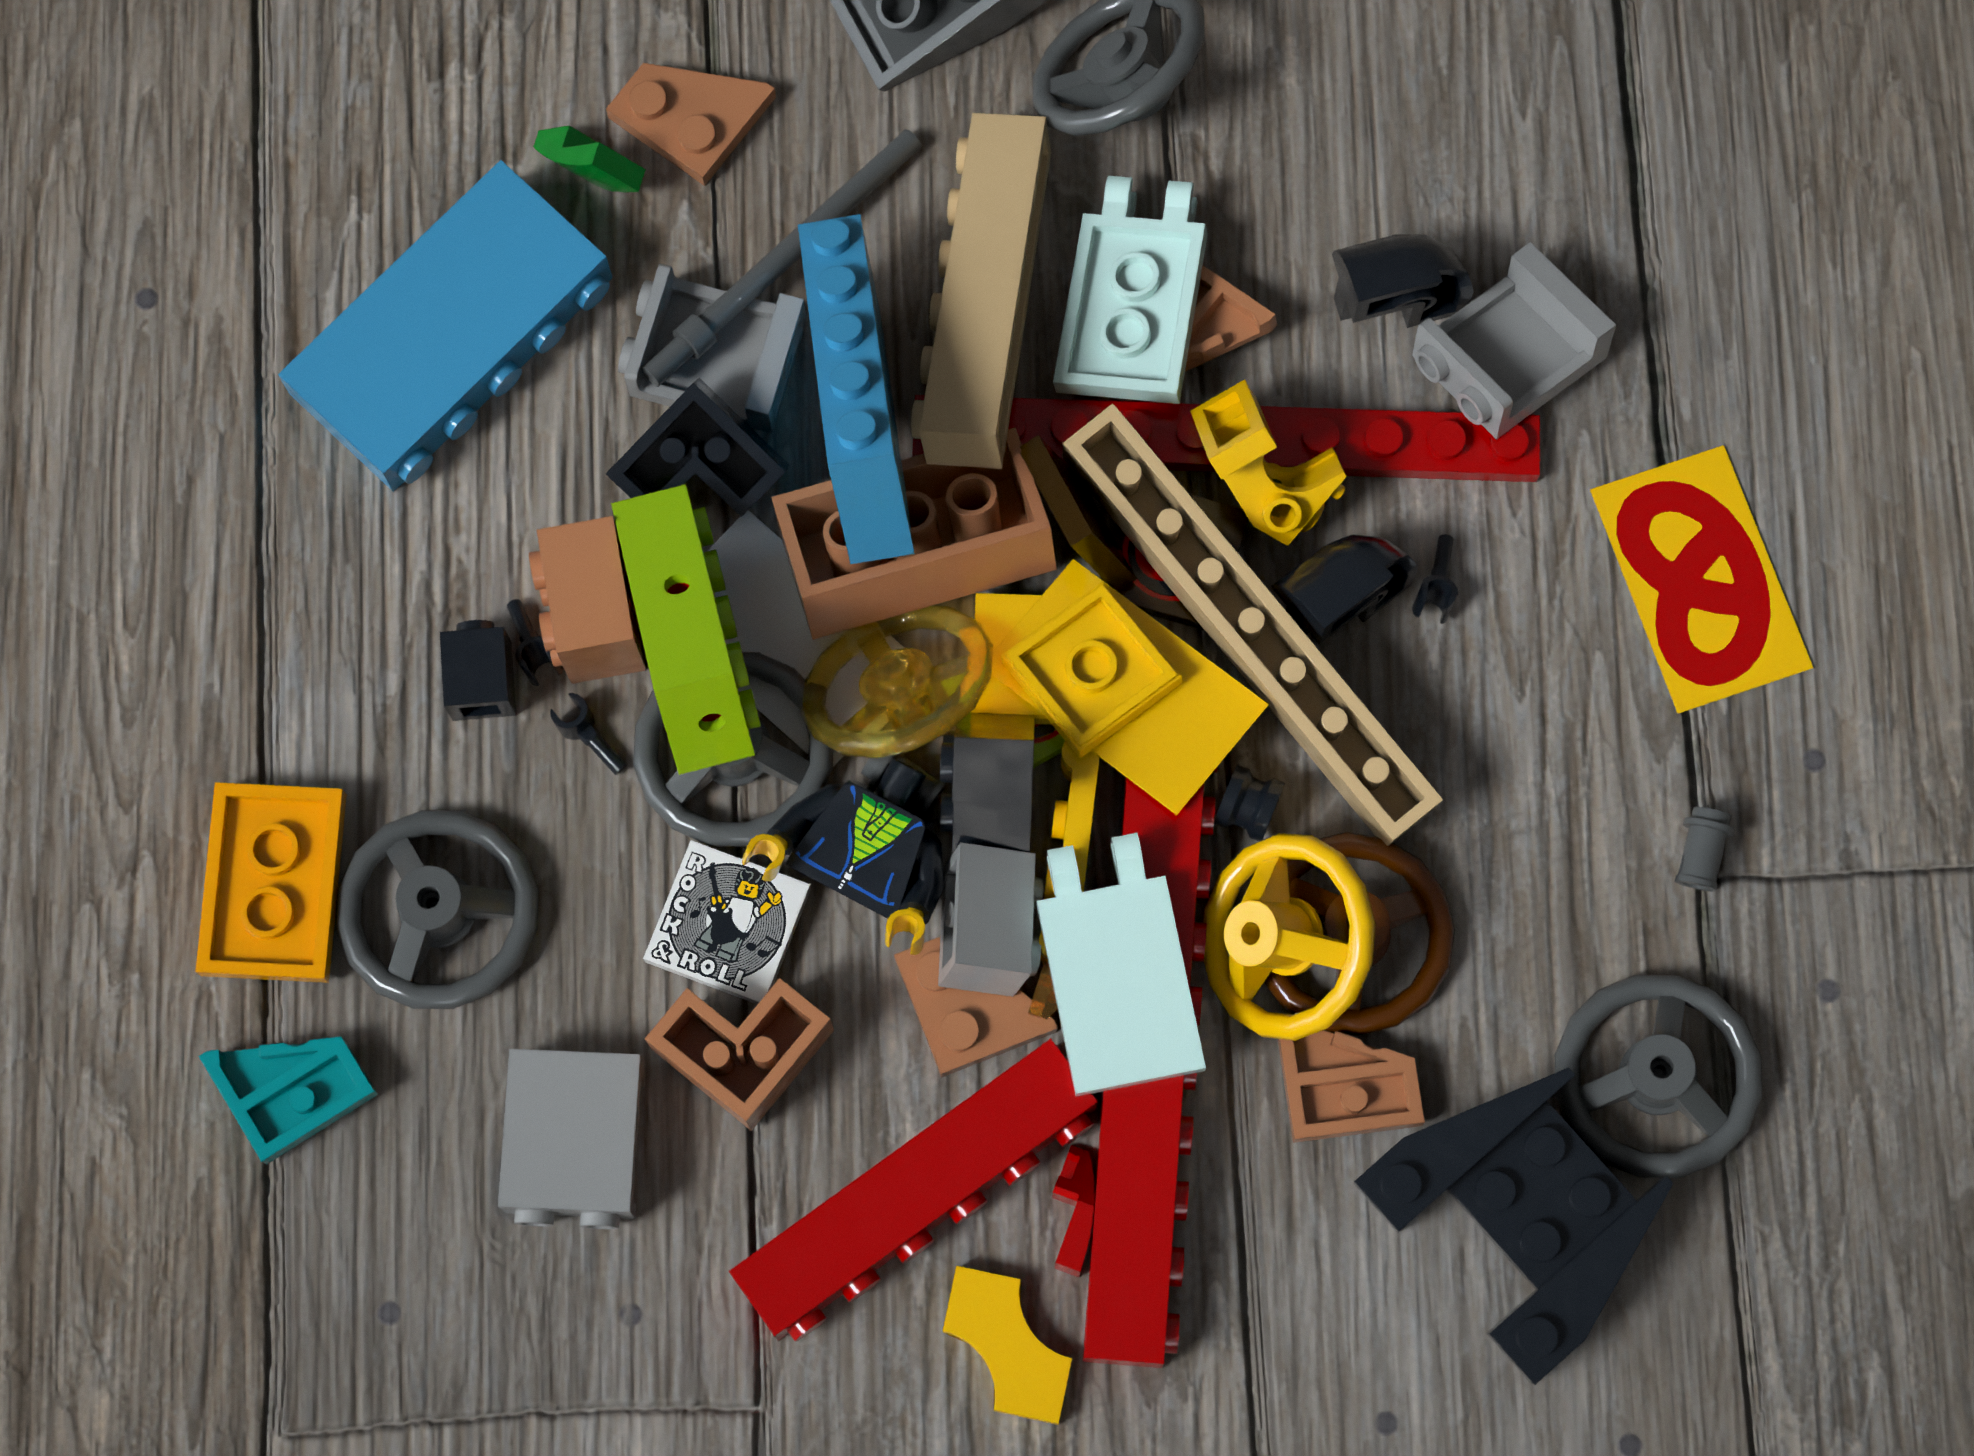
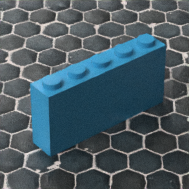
M500 160L300 352L278 376L288 393L394 492L404 481L410 484L419 479L430 467L433 461L432 454L448 438L456 440L464 435L476 421L478 416L476 411L493 394L499 397L508 392L522 374L521 367L537 351L543 354L552 349L566 331L565 324L581 308L584 311H588L603 299L609 290V281L613 278L607 257Z
M861 214L798 224L827 463L850 564L915 554L882 319Z

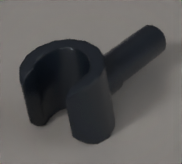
M1442 534L1438 537L1433 569L1430 576L1423 579L1412 606L1413 614L1419 618L1425 603L1436 605L1442 611L1441 624L1447 621L1458 595L1457 586L1449 579V565L1454 538L1450 535Z
M514 599L507 604V609L521 642L516 650L515 658L532 685L539 686L535 672L544 663L551 662L552 664L550 652L545 651L542 636H538L537 632L533 629L521 600ZM553 666L559 675L562 674L563 666Z
M569 693L568 695L581 711L580 715L572 722H563L551 709L550 716L554 724L564 737L571 740L580 739L594 751L615 775L619 774L627 764L600 736L601 733L594 727V715L583 697L575 693Z

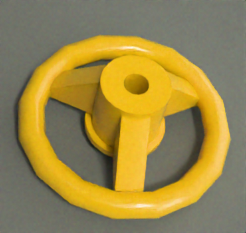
M1278 833L1244 848L1219 874L1204 909L1203 923H1207L1204 963L1209 984L1229 1015L1259 1036L1296 1041L1329 1028L1357 1000L1373 964L1376 923L1366 885L1347 858L1341 852L1313 835ZM1287 859L1307 861L1329 875L1343 897L1350 925L1348 942L1323 935L1322 923L1315 909L1302 899L1290 897ZM1253 875L1241 903L1231 911L1241 887ZM1313 964L1342 970L1335 987L1316 1006L1292 1015L1267 1012L1251 1001L1271 971L1279 975L1295 976L1307 971Z

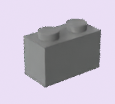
M960 842L944 866L945 887L942 892L938 986L1013 997L1029 976L1036 975L1041 958L1039 938L1033 937V916L1038 914L1037 901L1043 898V881L1041 878L1035 877V853Z

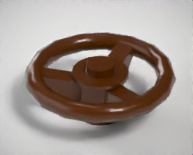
M1349 832L1319 838V840L1341 852L1346 858L1379 862L1404 877L1413 889L1382 899L1368 892L1376 923L1373 964L1371 967L1376 965L1387 952L1391 939V929L1424 915L1426 916L1429 927L1426 959L1411 985L1386 1003L1360 1009L1362 987L1357 1000L1325 1030L1362 1035L1396 1027L1430 1003L1450 969L1455 927L1445 890L1420 858L1395 843L1387 846L1378 837ZM1287 859L1290 897L1302 899L1315 909L1322 923L1323 935L1348 942L1350 925L1342 894H1334L1299 879L1315 866L1304 860ZM1336 969L1335 985L1342 971L1340 969ZM1271 971L1264 981L1280 1005L1292 1014L1312 1008L1320 1002L1301 990L1291 976L1279 975Z

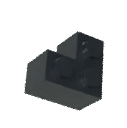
M698 378L607 471L606 475L630 498L684 485L696 473L742 517L786 472L790 465L705 382Z
M958 712L955 731L944 730L943 743L941 744L940 782L953 783L952 794L942 793L940 832H953L952 852L956 850L961 842L1030 853L1035 715Z

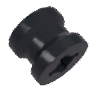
M1237 764L1220 804L1214 824L1224 828L1236 825L1246 829L1249 838L1256 841L1263 840L1285 783L1274 778L1264 782L1254 778L1249 768Z

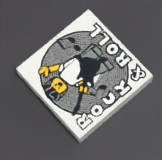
M691 840L643 959L645 963L758 1004L775 983L810 894L811 885L779 872L772 881H764L762 877L766 870L765 867L749 861L746 865H743L741 858Z

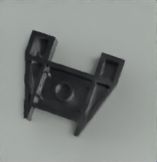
M1569 1067L1403 1137L1354 1181V1185L1397 1233L1447 1190L1533 1286L1535 1290L1486 1333L1533 1385H1536L1586 1340L1674 1184L1668 1176L1662 1177L1636 1200L1548 1103L1547 1100L1575 1076Z

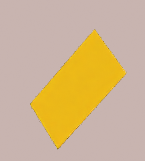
M1072 559L981 667L1042 713L1002 664L1001 655L1103 580ZM1105 583L1182 675V684L1091 751L1175 815H1178L1269 704Z

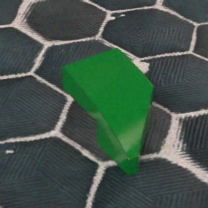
M570 125L539 130L533 146L540 154L586 181L612 192H639L646 171L643 167L604 144L593 140Z

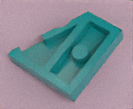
M342 1037L313 1039L307 1043L292 1045L286 1043L259 1045V1048L227 1052L211 1050L198 1056L259 1159L266 1165L379 1095L348 1043Z

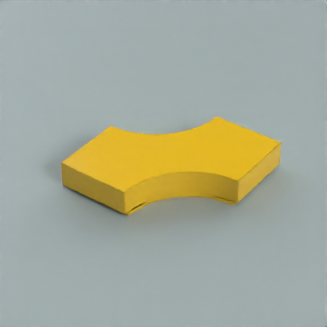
M956 1266L943 1333L966 1342L985 1361L994 1383V1412L1059 1425L1072 1358L1049 1349L1030 1330L1020 1305L1021 1279Z

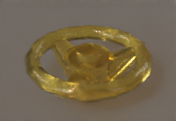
M932 605L849 629L820 654L806 677L801 715L813 738L845 756L876 759L913 751L947 734L975 709L991 681L993 644L981 623L950 606ZM917 629L947 631L961 639L969 654L933 666L927 654L921 650L914 648L892 650L885 638L890 635ZM861 651L869 664L859 680V690L867 704L842 726H839L833 722L826 708L827 691L840 669Z

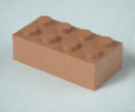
M1016 428L1008 430L1002 469L926 464L924 454L901 460L915 554L850 564L831 480L771 497L781 539L812 640L1057 570L1051 526L1034 478L1020 454L1022 451L1020 446L1022 444Z

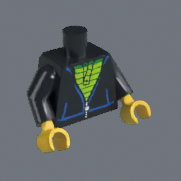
M892 758L876 790L856 780H848L844 785L830 783L792 805L769 829L767 834L756 835L752 838L746 847L742 864L746 865L753 855L763 854L769 857L772 863L766 868L762 880L772 881L776 878L785 855H790L786 865L887 918L885 944L887 947L891 946L892 938L898 932L905 931L913 934L910 955H917L923 949L925 924L929 922L945 887L942 843L932 833L935 822L910 809L927 775Z

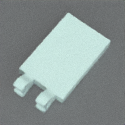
M1108 176L1105 185L1102 214L1083 213L1053 384L1056 393L1180 404L1208 236L1206 224L1194 222L1197 209V197H1192L1194 183L1168 181L1163 219L1159 220L1134 217L1137 194L1136 192H1131L1133 185L1132 177Z
M1138 833L1111 838V851L1119 885L1084 892L1081 890L1073 845L1047 850V862L1055 897L1037 901V910L1076 1097L1203 1072L1206 1069L1166 876L1146 879Z

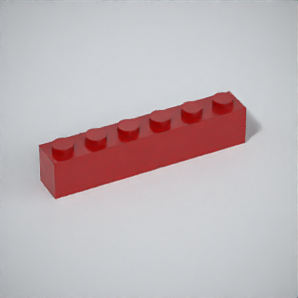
M1050 1038L729 1270V1273L774 1337L779 1341L790 1334L793 1340L797 1342L827 1320L822 1309L834 1300L844 1295L850 1303L874 1287L881 1280L876 1270L897 1255L904 1264L930 1246L935 1240L929 1231L944 1220L951 1217L957 1225L981 1209L988 1202L982 1193L999 1180L1004 1178L1008 1185L1011 1186L1027 1176L1041 1164L1035 1154L1057 1139L1063 1148L1087 1132L1094 1125L1088 1116L1096 1111L1097 1100L1092 1094L1075 1096L1069 1062Z

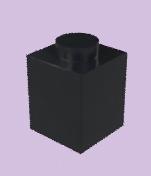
M469 620L458 623L456 631L440 632L443 702L451 719L459 721L516 716L512 642L504 626L495 627L493 622L487 620Z

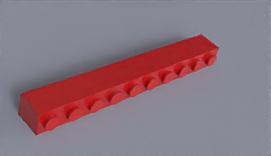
M1126 778L1122 835L1138 833L1146 879L1166 876L1196 1023L1199 1026L1202 987L1190 986L1192 961L1204 962L1207 923L1195 922L1196 898H1208L1211 874V860L1199 859L1201 835H1213L1215 797L1203 796V783L1178 815H1175ZM1197 1073L1107 1090L1102 1093L1083 1362L1162 1368L1165 1353L1177 1354L1180 1314L1168 1313L1169 1286L1182 1287L1184 1247L1172 1246L1174 1220L1186 1221L1189 1182L1177 1181L1178 1155H1191L1193 1137V1116L1181 1115L1183 1090L1195 1091Z

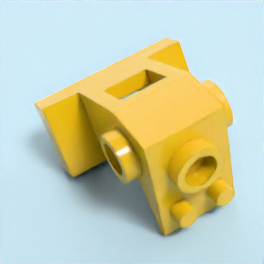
M1245 379L1190 411L1210 463L1220 479L1225 480L1253 527L1288 546L1300 531L1307 532L1321 517L1326 500L1330 496L1337 500L1343 495L1345 486L1341 483L1346 478V474L1333 447L1306 463L1295 467H1281L1274 463H1267L1263 459L1264 455L1277 448V445L1258 400ZM1273 479L1280 480L1281 483L1278 484L1274 482Z

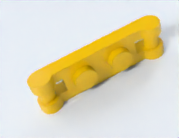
M1065 741L1061 750V771L1064 777L1071 782L1069 800H1056L1051 838L1064 839L1063 847L1073 845L1081 890L1084 892L1100 757L1090 751L1082 758H1079ZM1047 867L1044 899L1055 897L1049 867ZM1041 931L1039 936V944L1041 945L1040 961L1042 965L1050 970Z

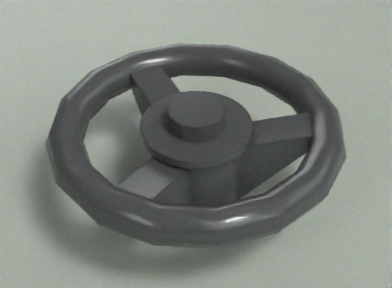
M1197 0L1097 1L1069 22L1045 50L1033 76L1032 100L1034 109L1039 116L1046 117L1048 127L1073 136L1105 133L1128 122L1140 121L1152 116L1167 103L1173 90L1194 66L1205 41L1204 8ZM1160 7L1174 10L1181 19V34L1171 56L1164 64ZM1130 13L1125 28L1111 32L1093 46L1084 60L1083 69L1061 75L1066 62L1087 38L1109 22ZM1060 102L1092 109L1074 111L1062 107Z
M742 651L748 676L756 677L780 688L799 708L809 734L808 760L771 740L768 730L760 721L761 727L749 729L755 756L681 775L678 774L677 770L666 783L658 762L659 734L663 720L654 689L635 725L633 766L646 801L673 830L709 846L747 847L750 840L756 835L767 834L769 829L792 805L826 786L833 771L834 730L821 695L794 667L760 652ZM763 773H767L798 786L796 791L776 810L746 822L714 821L689 810L685 806L690 799L711 781L724 786L738 787L747 785L758 779Z
M420 810L383 825L354 852L337 889L336 930L349 965L377 994L412 1009H455L492 994L521 966L538 928L539 889L525 853L498 825L462 810ZM423 835H457L481 845L504 868L512 890L469 886L463 879L443 868L425 866L410 841ZM387 855L401 878L395 900L402 924L389 968L371 951L361 924L362 893L375 866ZM513 918L512 926L500 952L478 973L450 984H419L414 982L430 947L443 948L459 942L469 933L475 919Z
M1633 975L1597 990L1569 1018L1554 1055L1555 1073L1569 1067L1575 1074L1567 1084L1555 1093L1567 1124L1603 1163L1639 1178H1662L1668 1176V1178H1682L1719 1163L1748 1134L1762 1099V1058L1745 1018L1715 990L1679 975ZM1639 1000H1658L1652 1036L1646 1037L1631 1046L1624 1054L1618 1070L1581 1086L1580 1060L1592 1031L1614 1010ZM1685 1005L1701 1011L1723 1032L1736 1061V1093L1727 1115L1698 1084V1073L1693 1054L1688 1046L1680 1040ZM1627 1100L1639 1111L1650 1115H1667L1679 1110L1708 1137L1700 1143L1677 1152H1642L1614 1140L1592 1118L1590 1112Z

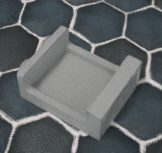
M1530 242L1512 255L1508 274L1501 281L1440 325H1437L1431 318H1427L1419 324L1412 356L1415 358L1419 370L1428 380L1434 383L1439 382L1457 400L1461 412L1470 422L1475 425H1482L1495 439H1498L1605 360L1616 324Z
M659 264L654 281L645 280L638 296L636 315L642 317L637 336L636 338L629 336L626 338L619 358L618 372L625 374L624 379L629 395L670 407L694 381L700 378L751 428L773 434L807 322L804 299L779 293L776 304L754 299L715 335L717 342L699 359L689 358L659 387H656L644 376L641 368L674 339L673 330L691 314L701 315L726 292L679 279L674 276L672 266Z
M509 1049L498 1207L505 1213L515 1214L514 1224L550 1227L554 1226V1215L580 1216V1227L612 1230L619 1229L620 1218L636 1219L637 1205L634 1203L640 1093L641 1089H645L646 1062L640 1054Z

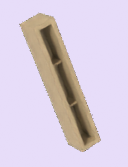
M972 113L969 136L960 137L958 140L956 170L957 174L962 175L960 189H950L947 206L948 224L953 226L951 240H942L939 250L940 278H945L942 293H933L930 303V328L932 331H936L933 346H924L921 356L922 384H927L924 400H915L911 417L912 437L921 439L926 464L1002 469L1051 158L1047 121L1044 116Z

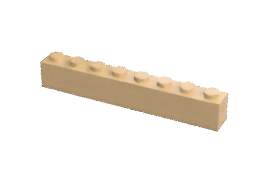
M1113 403L1063 442L1062 459L1260 698L1269 704L1270 710L1376 837L1382 839L1389 846L1443 800Z

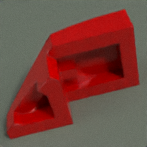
M1071 1145L1052 1194L1053 1199L1075 1206L1055 1262V1269L1079 1278L1086 1257L1093 1223L1095 1203L1094 1175L1089 1151Z

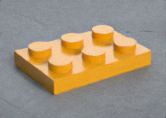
M215 782L195 971L197 974L205 977L329 983L347 797L343 789Z

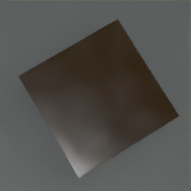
M1039 435L1020 446L1022 450L1020 454L1071 547L1113 589L1116 588L1119 591L1135 581L1137 578L1081 480Z

